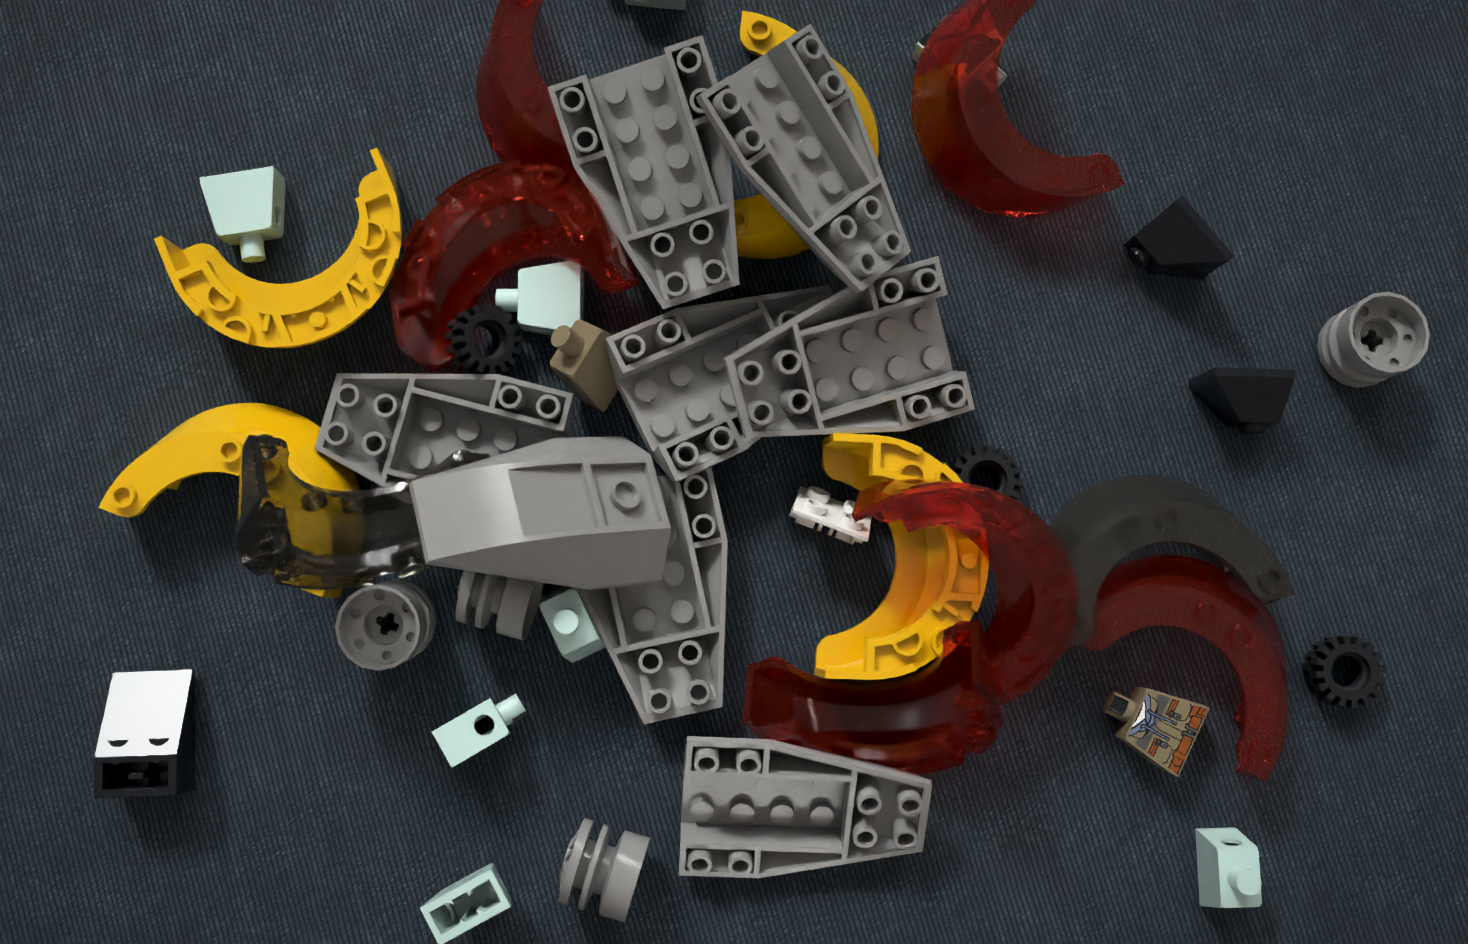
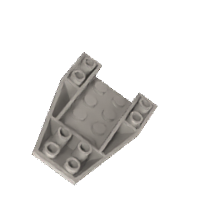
M811 24L696 97V100L741 172L812 252L856 294L862 292L911 252L855 98Z
M703 35L665 47L664 55L589 79L585 74L547 87L573 167L663 310L740 285L731 154L696 100L698 95L718 83Z
M939 256L889 269L862 292L857 294L846 286L723 358L743 436L745 438L825 435L832 433L898 432L975 410L966 372L953 371L936 298L948 295Z
M829 285L676 308L605 338L616 386L649 454H651V457L674 483L744 452L761 438H745L743 436L723 358L833 295Z
M337 373L314 449L413 504L409 487L413 480L553 438H570L575 394L500 374Z
M624 436L553 438L413 480L409 484L425 562L428 565L586 590L653 584L662 581L671 532L669 518L651 454Z
M712 466L677 483H674L667 474L657 476L671 526L662 581L653 584L593 590L577 588L643 724L723 707L728 540Z
M687 736L681 803L679 876L764 878L923 852L932 782L924 777L898 769L771 739Z

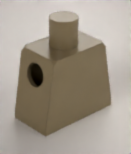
M581 319L575 321L571 328L566 325L559 326L551 336V343L557 348V351L550 360L551 369L579 400L605 412L618 391L605 344V338L613 334Z

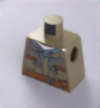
M1138 686L1134 689L1130 699L1112 691L1106 698L1103 706L1104 713L1120 720L1114 733L1118 740L1161 771L1176 777L1179 776L1210 709L1199 703Z

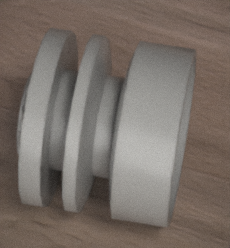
M1392 292L1374 293L1328 319L1319 332L1317 349L1320 362L1331 377L1341 384L1351 387H1368L1398 375L1418 364L1428 350L1430 332L1426 317L1411 300L1403 295Z
M464 570L457 593L456 621L468 625L475 616V627L484 629L493 614H497L496 633L524 641L536 616L545 583Z
M395 579L363 587L347 597L338 611L335 630L338 644L348 659L362 668L379 671L394 668L425 650L434 637L437 618L434 604L424 590L412 582ZM392 614L395 615L394 622L399 624V627L390 629L391 621L386 619L387 616Z
M584 818L579 830L569 843L559 875L560 893L558 903L568 906L574 888H578L582 892L577 909L584 910L593 893L601 895L599 915L625 923L650 838L625 830L616 847L608 845L610 825L603 824L598 840H591L594 820Z

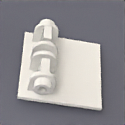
M799 487L796 500L789 516L796 518V523L812 529L815 523H819L816 530L819 532L823 525L829 527L827 535L832 536L833 531L837 530L835 538L852 545L854 542L862 544L863 541H868L872 513L867 512L865 506L851 500H846L844 503L833 499L827 491L819 487Z

